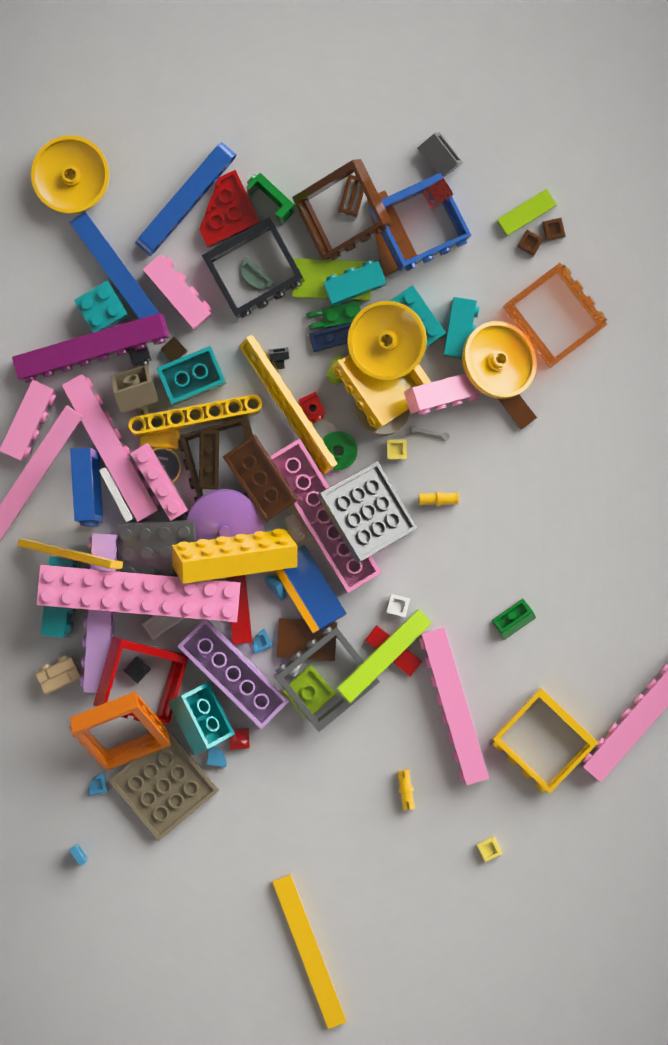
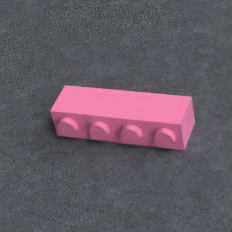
M160 254L143 271L195 331L212 317L210 313L212 308L205 300L201 302L197 298L200 294L193 286L189 288L185 283L187 280L180 271L176 273L172 268L174 266L173 262L167 256L163 258Z
M466 373L404 391L410 413L418 412L419 416L430 413L432 408H435V411L447 408L446 405L450 403L453 407L462 404V400L465 399L468 402L479 399L478 395L483 394L470 382Z
M32 380L1 445V452L21 461L29 458L32 452L30 446L40 435V430L38 429L41 423L44 424L48 418L49 413H47L49 406H53L56 401L57 395H55L56 391Z
M146 443L131 452V456L170 521L189 512L150 444Z

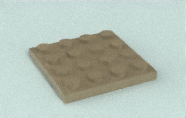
M168 730L171 746L131 761L109 780L110 784L158 841L219 791L170 730Z

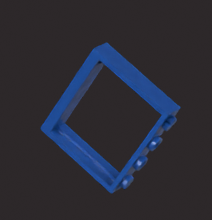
M441 173L381 199L385 209H388L435 188L458 234V237L405 261L388 226H386L387 229L381 232V235L399 271L404 269L410 271L417 267V263L421 261L427 263L433 260V256L438 253L442 256L450 252V248L453 246L459 248L467 244V240L471 237V233ZM370 206L369 211L375 223H377L378 220Z
M92 448L70 449L74 521L79 522L82 526L98 527V523H103L99 452Z

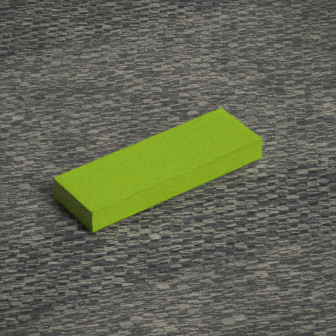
M545 189L498 218L497 222L506 236H509L553 209L557 204L549 191Z

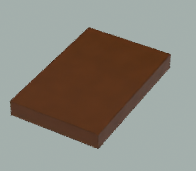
M279 618L276 657L290 658L297 651L302 652L307 648L305 645L314 638L317 640L322 636L321 632L324 629L313 634L305 620ZM333 622L332 624L328 625V626L325 627L324 629L328 628L329 626H330L331 628H332L333 626L337 627V623H338V622ZM336 636L307 659L335 661Z

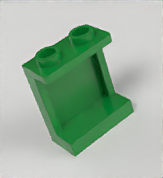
M259 173L257 176L255 174L252 175L247 181V191L250 196L260 189L280 208L275 215L276 221L281 225L295 212L294 203L262 173Z

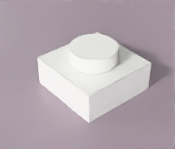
M391 594L386 613L406 617L410 598Z

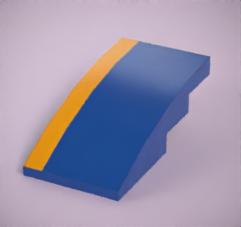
M305 545L298 548L297 567L274 570L313 634L347 614Z

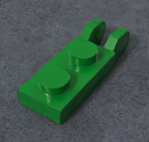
M359 301L306 313L307 318L323 317V322L312 323L309 325V330L323 327L326 329L352 322L361 311Z

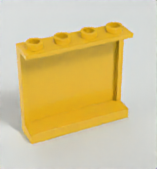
M350 354L341 360H337L333 365L334 373L338 378L342 379L345 389L355 398L357 407L365 413L368 423L376 431L409 410L404 391L431 383L420 365L406 376L394 380H380L368 376L356 366Z

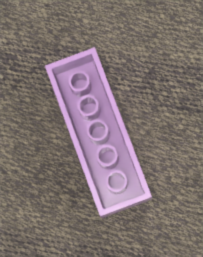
M204 619L177 646L261 730L289 702V699L209 620Z

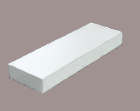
M108 468L100 469L99 471L127 523L133 521L134 516Z

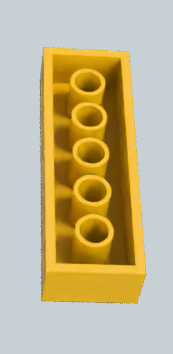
M274 529L269 532L257 531L254 534L247 535L237 534L233 537L221 536L212 540L200 539L197 542L190 543L180 542L172 545V567L183 584L297 567L298 546L285 529Z

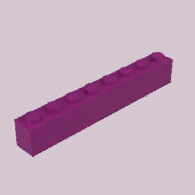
M158 313L13 356L12 360L18 380L28 383L32 382V380L35 381L37 376L49 377L55 375L54 371H70L73 369L72 366L78 364L80 367L90 365L91 361L98 359V361L107 360L110 358L109 355L117 354V356L127 354L128 349L131 348L141 350L147 347L146 344L154 343V345L164 343L165 339L170 338L164 315Z

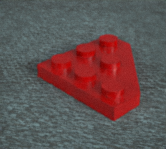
M236 170L218 177L213 194L199 228L207 248L260 223Z

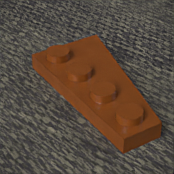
M385 190L378 193L381 199L388 197ZM394 207L386 209L392 221L387 226L404 260L406 261L417 256ZM371 215L372 223H373V225H374V224H376V223H375V221H374V219H373V217H372V215ZM375 232L383 274L386 277L399 269L381 233L376 234Z

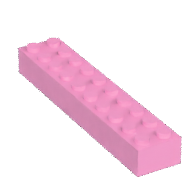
M40 565L37 605L237 622L240 582L206 580L183 584L179 577Z

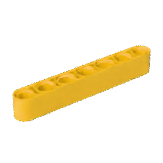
M248 395L136 416L129 421L128 427L133 436L142 437L238 419L260 413L262 401L256 395ZM256 401L259 406L256 409H250L248 403ZM233 404L238 405L240 408L236 413L229 411V407ZM213 408L220 410V414L216 417L209 414ZM193 412H199L201 417L198 420H192L190 415ZM175 415H179L182 418L178 424L171 422V418ZM155 419L162 420V425L158 428L152 426V422ZM137 422L143 424V428L140 431L133 430V425Z

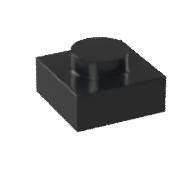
M136 656L123 671L138 684L151 668Z

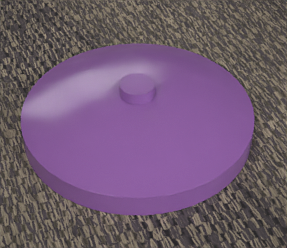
M230 489L214 490L201 496L192 505L186 520H195L196 542L200 539L212 540L221 536L233 537L237 534L247 535L254 534L257 531L264 532L262 515L251 499L241 492Z

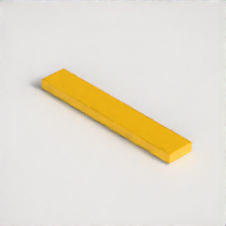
M18 539L17 545L22 548L108 569H122L123 566L122 561L35 540Z

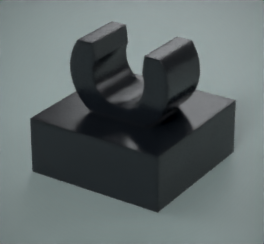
M288 347L269 349L270 361H276L277 369H285L284 360L290 359Z

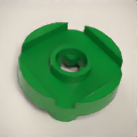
M336 431L327 434L323 438L325 446L337 462L333 470H343L354 463L358 449L356 441L351 435L346 432ZM335 446H342L343 454L335 456L333 448Z

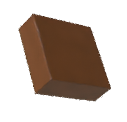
M562 217L542 222L546 242L566 237Z
M527 229L517 247L534 256L544 238Z

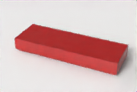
M376 625L365 641L377 649L390 635ZM405 649L393 661L396 666L410 677L423 662L408 649Z

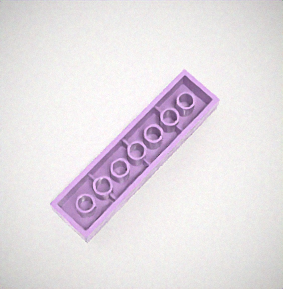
M92 533V538L89 537L88 549H91V554L119 561L118 535ZM87 563V569L118 572V569H108ZM88 609V616L84 617V628H87V634L83 636L82 642L83 648H86L85 656H82L81 660L84 675L81 676L80 687H83V692L97 693L112 637L115 634L116 612Z

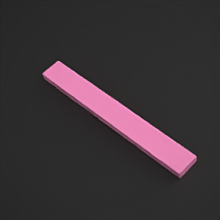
M66 406L0 504V541L84 417L71 407Z

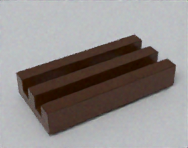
M354 175L348 176L338 213H344L357 218L364 191L361 187L355 211H351L359 184L357 177ZM351 180H355L348 208L344 209Z

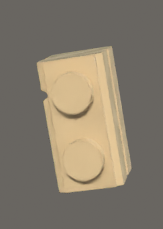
M65 655L56 659L57 664L50 666L48 663L39 668L40 672L36 673V677L45 695L81 679L82 673L73 656L68 658Z

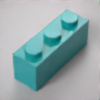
M373 260L363 263V267L359 269L352 267L345 270V274L337 277V274L327 277L323 285L331 306L386 286L387 282L379 261L373 262Z
M453 297L443 357L462 360L464 343L471 332L476 329L473 321L474 317L478 318L479 306H476L477 300Z

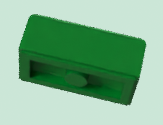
M522 598L491 621L501 636L507 639L533 621L536 616Z

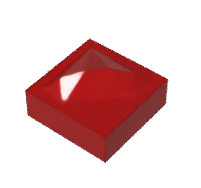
M249 728L233 729L235 735L229 737L230 750L250 748Z

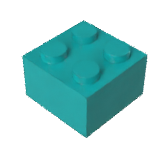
M108 280L74 300L93 333L114 327L129 318L127 311Z

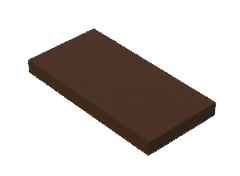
M256 435L251 436L223 456V459L266 522L299 500Z

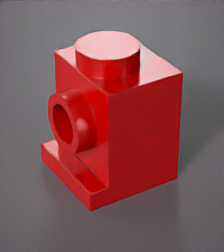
M316 391L298 399L309 421H312L314 424L324 419L323 415L326 412ZM310 405H315L317 407L316 411L311 412L309 410Z

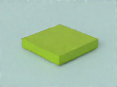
M312 665L308 666L289 683L313 715L337 694ZM282 689V692L288 697V699H289V700L296 706V708L302 713V711L298 708V706H297V705L294 703V701L290 698V696L287 694V692H286L284 689Z

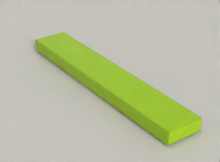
M417 609L336 690L348 703H351L432 623L420 609Z

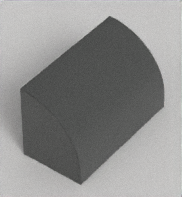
M440 132L434 133L417 148L437 174L441 173L443 178L463 163Z

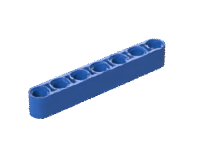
M219 143L142 232L135 244L149 256H152L217 181L218 177L229 167L237 154L224 143Z
M83 212L69 223L138 318L141 319L158 314V310L88 214Z

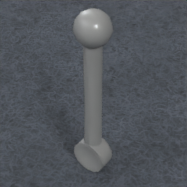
M416 426L410 427V432L413 434L417 432L441 437L443 440L450 438L448 433L441 434L417 429Z

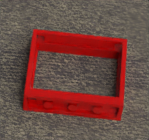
M112 637L93 706L97 707L108 702L122 650L127 649L172 660L157 714H155L162 723L169 725L173 711L168 702L178 696L188 657L181 653ZM133 712L122 716V718L126 719L128 715L133 716V720L141 722Z

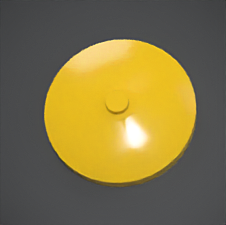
M67 135L47 142L38 151L32 163L31 181L35 193L47 207L59 213L78 214L93 208L103 198L109 185L110 172L104 154L93 142L83 137Z
M380 301L368 305L356 315L349 328L348 349L352 360L362 372L376 379L394 380L406 376L419 365L426 350L427 336L420 317L411 308L398 302Z
M501 321L482 324L471 332L463 346L462 362L465 373L470 382L483 394L498 399L511 398L523 392L533 381L537 365L535 351L530 340L517 327Z

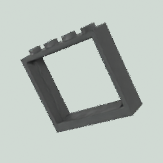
M329 626L321 632L322 636L317 640L315 638L310 640L305 645L307 647L305 650L294 653L290 657L291 661L286 665L284 663L281 664L273 675L319 732L380 683L376 678L351 703L342 698L321 717L316 719L284 679L286 675L334 636H336L358 665L363 662L362 658L335 626L332 628Z

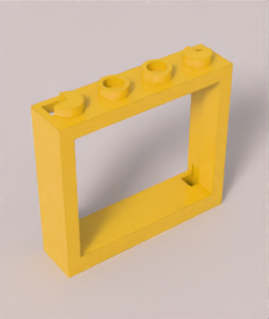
M540 687L492 737L495 741L492 745L500 752L504 750L508 754L506 758L514 766L518 763L523 768L521 772L528 779L531 777L537 781L535 786L542 793L547 791L549 794L598 744L580 724ZM538 698L586 742L548 784L500 739Z

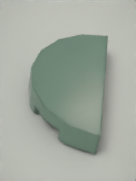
M245 257L242 262L241 273L244 281L249 286L262 290L275 284L269 276Z

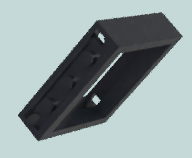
M270 217L202 255L237 319L250 316L252 314L251 311L258 308L260 310L269 305L268 302L274 298L278 300L284 297L286 291L298 289L299 286L303 285L302 282L305 281ZM271 230L295 276L237 308L213 262Z

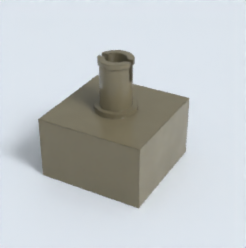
M148 364L111 375L113 393L120 412L124 413L136 409L137 416L143 415L142 410L144 415L150 414L147 405L158 402V397Z

